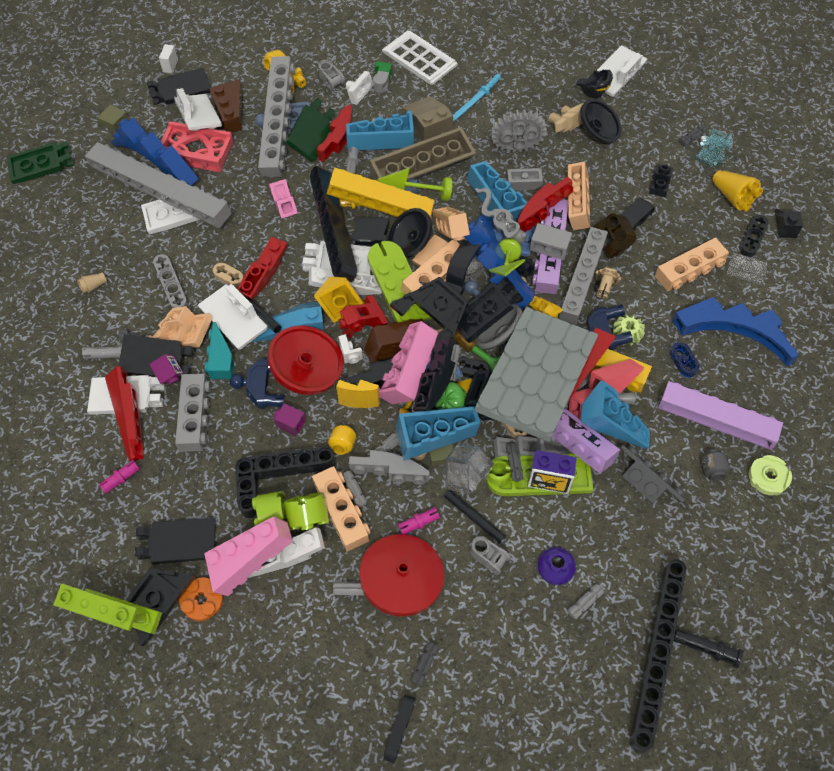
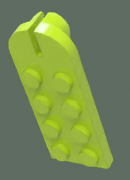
M382 241L380 246L378 243L374 244L368 252V264L395 322L399 323L421 318L423 321L432 319L415 304L403 317L390 307L394 300L404 297L405 294L400 290L402 282L413 272L399 245L391 241Z
M562 454L577 457L575 454ZM534 455L520 456L522 470L520 471H523L524 478L519 482L512 481V471H510L511 467L509 466L508 456L496 457L487 466L486 483L489 489L499 496L564 494L528 487ZM577 457L574 480L568 494L592 493L591 468Z

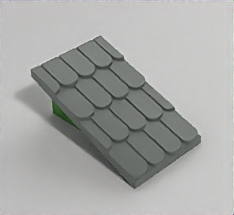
M526 307L474 411L550 442L594 347L598 334Z

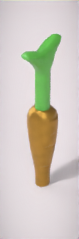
M456 329L453 340L465 351L474 352L486 361L493 372L501 356L491 357L477 346L475 339L468 343L460 330Z

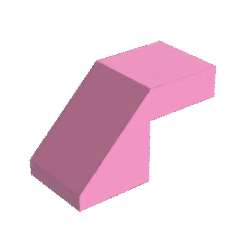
M286 179L270 183L271 194L281 218L297 214L295 202L290 195Z

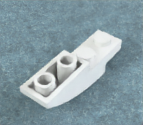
M311 266L309 269V285L321 287L328 277H334L332 270ZM357 272L354 281L349 282L358 295L382 293L374 275Z
M315 527L292 538V542L273 559L269 558L263 563V567L259 571H254L247 578L290 567L310 559L311 554L325 548L321 530Z

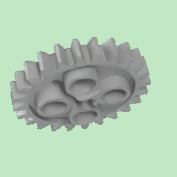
M525 109L522 113L516 110L514 114L510 111L509 116L503 114V119L498 118V122H494L491 132L493 143L496 144L497 148L500 147L501 151L506 149L507 153L510 150L516 152V150L522 152L523 149L528 151L529 147L534 149V144L540 145L539 141H543V137L546 136L545 120L542 119V116H538L537 112L532 114V110L526 113Z

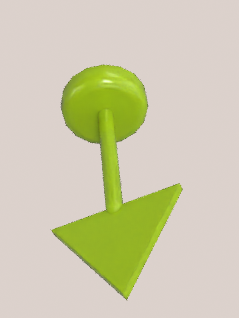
M410 168L377 179L381 183L402 190L405 189V186L440 190L442 201H449L452 193L451 177H445L442 180L441 186L406 182Z
M505 238L499 243L506 255L504 265L489 269V272L507 276L525 262V259L514 262L520 258L522 249L520 243L512 238Z

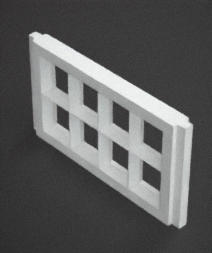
M406 31L382 49L384 54L431 85L435 84L458 64L454 59L411 31ZM409 39L416 43L411 48L404 45ZM422 46L426 49L422 54L419 55L413 51L417 47ZM399 47L406 50L401 56L394 53ZM429 52L436 56L430 62L423 58ZM409 53L416 57L410 63L403 59ZM438 59L446 62L441 68L433 64ZM419 60L426 63L420 70L413 66ZM429 66L436 70L431 76L423 72Z

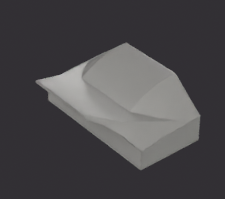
M541 168L507 169V179L513 190H535L543 184Z

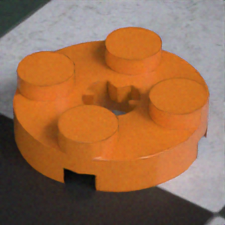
M197 578L193 580L179 599V604L182 612L191 620L206 621L220 611L223 604V595L213 592L209 578ZM200 594H204L207 600L199 605L196 598L197 596L200 597Z

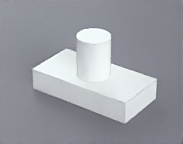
M364 71L355 82L347 81L346 89L348 90L351 103L357 105L373 87L374 84L370 72Z

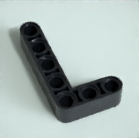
M317 447L240 458L235 464L237 504L242 516L253 518L257 515L253 506L250 509H244L246 505L252 504V498L258 495L257 480L324 471L335 465L333 450L329 447ZM324 457H329V458H330V459L327 460V461H322V460H321V459L324 458ZM303 460H310V462L306 464L302 463ZM285 462L290 463L288 466H282ZM264 465H270L269 468L262 469ZM244 468H250L248 471L242 472ZM245 486H251L249 490H243Z

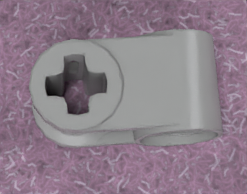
M330 60L319 62V77L331 91L334 87L345 84L342 72Z
M482 536L476 537L472 542L470 548L471 556L492 573L499 575L501 573L500 569L505 562L511 559L510 554ZM481 545L485 548V551L479 552L475 549V546Z

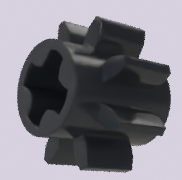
M521 255L520 259H516L514 262L525 259V262L515 270L521 277L526 279L527 276L533 274L535 265L532 263L533 259Z

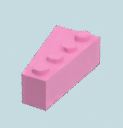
M422 321L409 325L399 345L401 351L393 357L391 370L389 373H385L382 378L385 382L382 388L379 389L380 398L390 404L415 400L421 375L430 361V355L435 346L438 335L437 331Z
M272 517L204 553L213 592L229 596L234 592L233 589L242 585L248 580L247 577L254 571H259L263 567V563L269 558L273 559L292 542L288 522Z

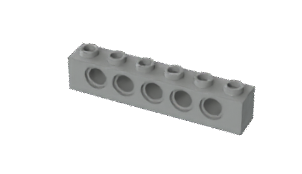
M591 227L561 308L562 312L559 316L560 320L571 325H577L605 245L607 231Z

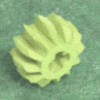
M626 314L624 318L619 317L614 323L613 335L631 331L633 343L638 344L645 334L644 324H641V319L636 320L634 315L629 317Z

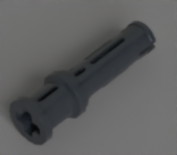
M679 628L675 631L673 642L713 656L715 661L719 662L722 660L732 664L736 669L739 668L744 652L742 649L736 650L726 646L724 642L715 643Z

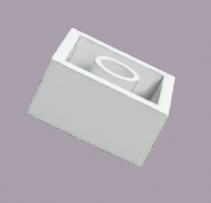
M165 44L159 56L162 70L165 73H173L178 61L174 45Z

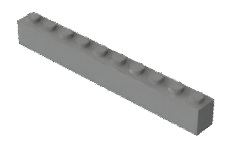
M97 142L85 155L90 166L217 228H220L232 214L228 207L229 204L224 199H218L209 192L205 193L196 186L192 187L183 180L179 181L170 174L162 173L159 169L148 166L145 162L141 163L132 156L128 157L119 150L111 149L108 145H102Z

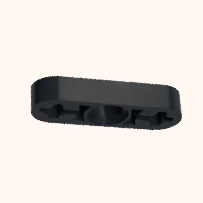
M756 215L753 217L740 248L743 256H755L768 226V219L765 216ZM758 222H761L760 228H756ZM750 234H756L758 239L751 238ZM749 243L753 244L751 251L747 250Z
M405 694L384 754L383 760L391 763L396 761L404 738L405 728L408 726L416 702L415 697Z

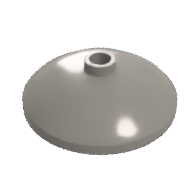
M512 304L514 309L475 339L476 344L480 348L491 349L509 341L522 315V310L518 305Z

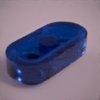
M683 342L675 343L670 350L672 360L683 376L694 377L700 368L697 359L687 344Z

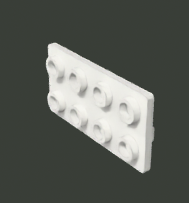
M620 46L597 70L607 69L613 73L611 86L604 93L614 97L647 62V58L624 46Z
M176 89L177 97H175V102L188 130L198 131L200 129H215L222 126L207 94L188 96L183 89Z
M232 284L229 286L224 285L198 304V307L204 314L209 313L213 317L212 322L217 323L220 331L238 350L268 329L267 325L257 316L253 305Z

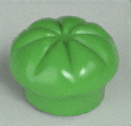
M449 382L435 407L437 410L466 407L464 403L467 393L458 384Z

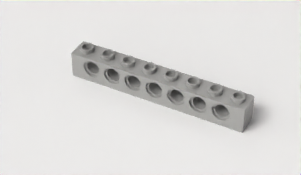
M290 56L271 57L258 165L262 176L282 177V172L285 170L284 156L287 155L285 141L288 137L287 127H290L288 115L291 114L290 100L293 99L291 87L294 86L293 73H295V63H292Z

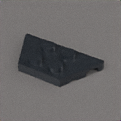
M149 568L125 601L162 612L158 629L196 576L189 573ZM134 628L139 638L137 641L141 646H145L154 635Z

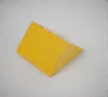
M328 277L314 294L315 299L333 323L341 319L340 311L344 307L364 304L347 278Z

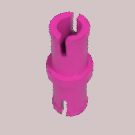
M131 460L121 469L113 471L114 474L99 483V486L107 494L119 484H124L125 480L137 471H140V468Z
M433 507L419 515L416 513L414 517L398 523L399 529H402L401 534H407L418 528L421 530L424 528V525L440 519L439 514L436 512L437 509Z

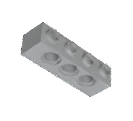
M181 374L175 441L179 452L203 451V444H207V434L204 432V429L208 426L206 409H209L210 402L209 398H207V392L211 391V383L207 381L205 374Z

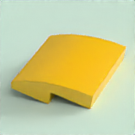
M361 379L358 386L341 380L338 381L336 389L340 405L354 408H373L380 405L379 385Z

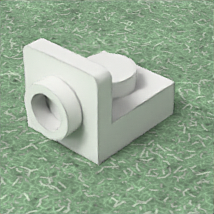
M346 334L338 336L344 363L354 364L363 359L362 349H353L352 342L347 340Z

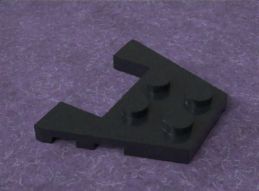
M438 277L419 287V289L404 295V297L394 300L390 307L403 317L416 304L444 328L436 338V341L452 340L468 301L443 279Z

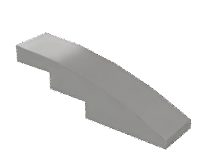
M517 436L516 439L501 437L494 439L495 458L510 455L507 454L506 447L511 443L518 445L519 453L517 454H520V456L534 455L535 450L556 454H574L553 437L550 442L538 437Z

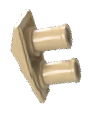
M583 103L573 108L564 106L561 110L562 116L554 112L549 115V122L555 125L556 133L571 131L582 124L580 110Z
M605 267L596 271L595 279L600 281L596 296L601 298L604 291L602 298L608 299L611 285L614 284L616 286L621 280L617 270Z

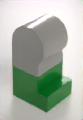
M376 61L375 76L373 77L374 90L376 92L383 93L387 90L392 75V63Z

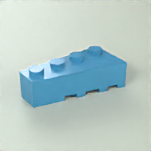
M407 111L406 115L401 116L393 114L391 118L386 119L378 117L372 122L364 120L346 124L348 150L351 147H356L358 150L399 149L414 144L412 111Z
M486 161L470 165L467 181L482 203H484L486 193H477L475 189L487 188L492 193L488 211L506 209L513 215V221L518 222L523 208L528 203L523 199V195L519 191L513 190L507 180H502L500 174Z
M476 406L399 414L396 430L403 460L476 436L480 426L478 413L474 411Z

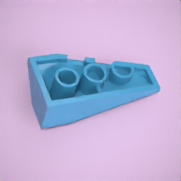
M318 302L303 303L271 316L282 327L281 331L288 327L303 325L314 327L324 332L322 307ZM268 327L265 332L251 342L272 340L278 333H274Z
M600 381L582 404L581 422L595 431L648 449L650 430L637 415H632L628 410L629 405L626 402L622 403L618 398L619 393L615 388L604 381Z

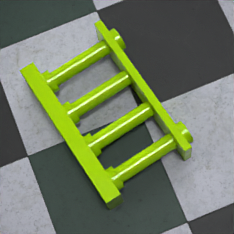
M62 583L53 604L54 606L131 631L133 627L150 634L156 633L162 612L86 588L84 591Z

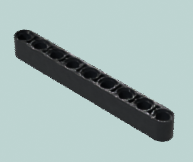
M315 166L311 170L310 181L332 274L334 277L347 278L349 282H352L356 278L357 267L339 198L327 194L332 173Z
M679 559L669 561L662 575L630 735V746L634 752L639 754L646 753L653 747L687 571L685 563ZM670 568H675L679 575L673 574ZM666 588H672L675 595L669 594ZM662 608H668L671 611V615L665 614ZM658 628L665 629L667 636L661 635ZM654 649H660L663 652V657H658ZM650 670L657 671L659 679L653 678ZM646 691L654 694L655 701L647 699ZM642 713H646L650 716V724H646L642 721ZM637 736H642L646 739V747H641L637 743Z

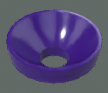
M552 547L541 554L537 568L540 576L546 582L553 585H562L573 578L576 563L569 551L560 547ZM555 557L562 558L564 566L556 568L552 564V559Z

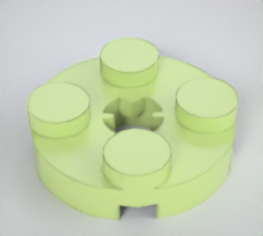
M766 455L763 458L756 459L749 469L750 484L763 494L780 495L789 487L792 481V473L790 470L788 471V468L785 466L786 463L782 459ZM768 471L772 472V476L775 477V479H770L766 476Z

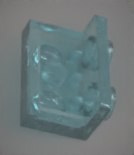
M713 128L696 159L712 167H715L717 163L721 164L725 157L723 154L725 149L728 150L733 143L731 138L734 134L726 135Z

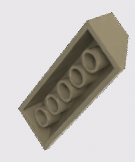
M462 127L372 159L370 160L369 172L372 178L377 180L378 178L410 168L407 177L408 181L475 156L476 152Z

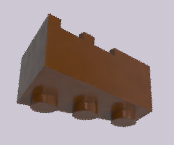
M238 79L209 88L212 101L224 130L231 133L242 130L243 90L241 80Z
M410 319L405 322H394L389 325L373 327L364 347L370 363L373 364L385 358L391 359L393 355L401 351L399 345L409 325L420 321L424 323L423 319Z

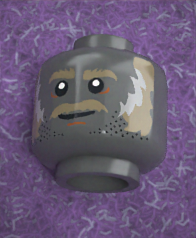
M713 449L707 451L706 455L701 458L703 473L706 477L713 481L722 480L727 477V474L730 472V465L725 453Z

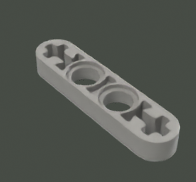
M164 254L157 255L153 260V264L171 307H187L186 297L168 256ZM161 261L164 262L166 268L162 269ZM166 274H172V277L169 279L163 278ZM172 287L178 288L174 293L169 292V289ZM175 298H179L181 305L177 304Z

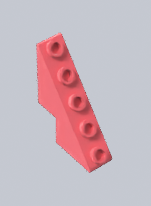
M629 359L591 371L589 388L574 393L570 399L568 411L581 420L582 404L600 381L606 382L620 394L644 370V367Z

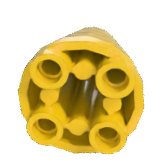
M719 170L712 179L715 186L734 208L745 212L751 208L752 203L763 192L760 181L754 177Z

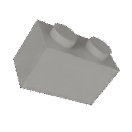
M537 223L531 239L530 251L565 260L572 233Z

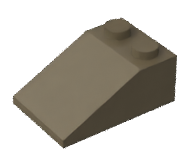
M431 96L401 107L405 114L407 111H412L413 126L423 140L453 129L452 113L446 105Z

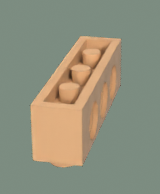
M585 162L569 164L568 177L572 180L573 193L568 196L569 220L573 231L590 228L589 174Z
M449 206L432 210L436 231L449 238H454V241L465 239L464 236L470 235L465 212Z
M714 238L658 266L655 277L667 292L672 289L677 290L683 283L687 281L692 282L701 274H708L716 266L718 268L726 263L729 252L717 238Z
M452 239L402 282L400 290L406 295L423 286L419 282L427 284L438 277L445 280L450 264L446 260L451 261L460 244Z
M333 466L313 475V484L318 493H324L328 515L346 552L369 542L368 535L371 534L366 522L362 523L360 519L362 516L361 511L357 505H353L351 501L353 500L352 493L349 488L345 489L343 485L345 480L342 473L337 472ZM331 489H338V492L334 494L329 493ZM342 505L347 506V508L343 511L337 509L339 506ZM351 522L356 524L353 528L346 527Z

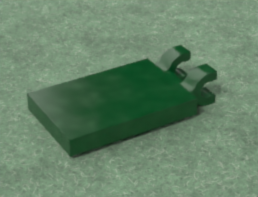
M318 97L309 106L306 104L303 107L285 141L287 145L310 162L316 159L318 155L317 148L325 141L330 131L331 123L329 120L335 113L332 108H329L323 114L320 113L317 109L322 101Z
M64 141L58 145L56 142H52L7 156L11 182L17 184L63 170L62 166H75L74 160H71L70 154H72L71 147L69 148L68 142Z

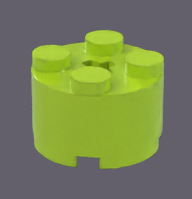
M284 491L261 494L252 498L253 509L257 512V518L254 519L255 526L272 517L287 522L283 498H286Z
M323 492L311 493L309 496L301 495L283 502L289 530L299 528L307 530L314 528L313 524L315 523L321 525L330 522Z

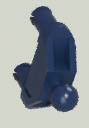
M623 304L609 308L602 306L595 309L588 319L590 329L586 330L593 332L596 327L611 334L608 321L611 318L625 316ZM631 331L614 335L615 339L608 349L615 350L619 345L633 343Z
M267 358L259 359L247 369V378H243L240 374L231 376L230 385L234 389L246 386V395L256 407L264 409L266 406L282 407L284 404V395H267L266 393L267 374L271 373Z

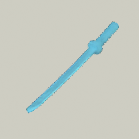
M496 74L485 86L483 85L472 99L453 114V122L473 106L484 94L488 95L490 93L489 90L501 79V76Z

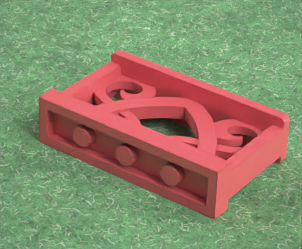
M169 121L161 140L166 148L171 143L189 167L215 172L222 171L230 148L234 144L231 132L209 128L192 131L188 130L186 124ZM173 135H176L178 141L172 139ZM200 140L206 147L196 152H190L185 145Z

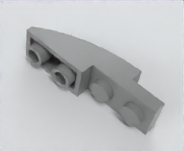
M370 450V457H349L350 471H353L355 474L373 472L375 475H384L389 473V481L397 484L409 481L422 485L425 482H429V471L410 459L403 460V456Z

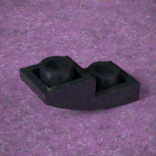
M665 164L656 165L649 194L666 197L673 167Z

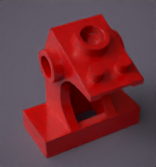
M373 295L366 296L364 304L349 305L340 311L339 327L345 331L343 335L346 334L349 339L352 338L354 332L361 331L363 326L370 325L373 328L378 325H388L389 323Z

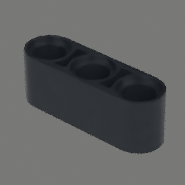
M640 197L621 215L627 217L635 231L638 225H642L647 220V217L653 214L655 206Z

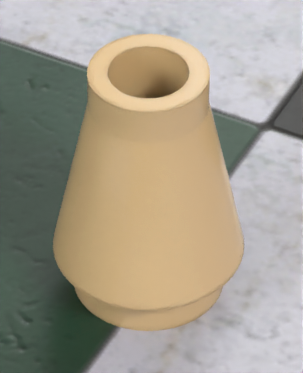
M102 272L82 276L77 282L82 293H90L106 283L107 280Z

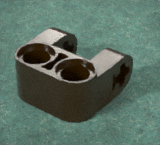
M611 213L593 227L607 231L614 240L604 249L608 259L619 256L636 241V234L627 217Z

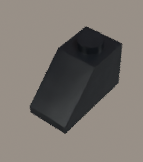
M775 209L779 237L797 238L803 227L801 212L793 209Z

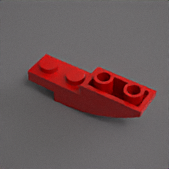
M348 104L345 109L341 110L338 117L331 122V133L328 134L326 140L317 148L318 160L325 162L332 152L339 154L347 143L346 124L352 123L351 105Z
M568 176L554 186L551 183H547L528 201L518 219V224L522 231L526 232L537 223L545 220L550 215L549 209L551 207H554L558 202L573 193L572 180Z
M274 237L270 238L257 262H252L237 288L244 297L253 299L266 287L281 264L280 259L288 247L287 243Z

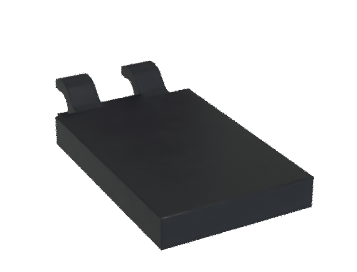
M203 68L157 79V82H146L154 105L163 102L166 105L176 103V89H183L185 94L190 96L209 94V88H211Z
M505 277L498 285L494 282L466 304L457 327L465 340L471 343L514 309L512 304L520 303L524 298L508 277Z
M124 334L118 366H121L128 374L156 377L149 364L164 354H173L183 373L191 374L190 366L180 365L182 356L193 357L194 350L192 347H181V341Z
M215 518L153 522L152 528L138 527L136 528V537H138V540L148 539V548L136 547L135 556H137L138 560L151 559L152 565L206 560L204 553L215 548Z

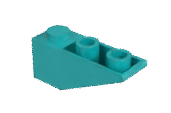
M213 322L212 329L209 330V340L211 342L207 346V356L209 358L205 362V372L208 373L210 379H230L234 374L235 362L217 323Z

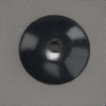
M589 99L583 103L580 116L586 131L600 142H615L620 137L622 131L620 120L615 111L599 99Z
M412 208L403 212L394 221L389 231L388 241L399 245L406 259L417 255L429 242L432 233V219L430 215L423 209Z

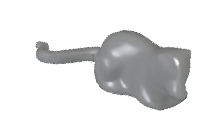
M476 188L477 193H486L481 210L482 214L485 217H494L495 228L498 231H503L505 237L515 239L522 245L527 239V235L520 229V225L513 221L511 212L506 209L488 211L492 198L491 191L487 188L480 190Z

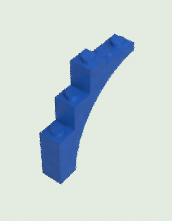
M125 118L118 123L120 127L116 129V133L113 135L114 139L110 141L115 147L123 146L138 152L157 166L163 173L170 174L179 181L183 180L190 186L199 179L171 145L166 148L153 131L147 134L134 118L129 120Z
M481 214L475 222L471 221L468 224L470 235L464 237L473 246H476V244L481 246L477 259L489 270L504 265L506 255L493 230V217H485ZM515 269L507 276L492 273L490 277L492 284L495 282L498 285L505 277H508L524 298L522 302L515 304L521 310L534 300L535 292L526 284Z
M712 297L676 312L672 321L681 335L704 330H723L751 338L777 355L786 367L792 365L799 356L796 349L786 339L784 333L779 330L783 323L772 309L753 317L751 311L743 303L723 310L722 305Z

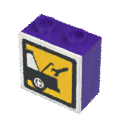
M535 450L528 487L568 494L574 480L577 457Z

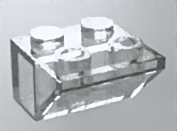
M458 444L446 458L445 487L448 490L470 494L477 488V484L482 478L488 475L494 463L481 447Z

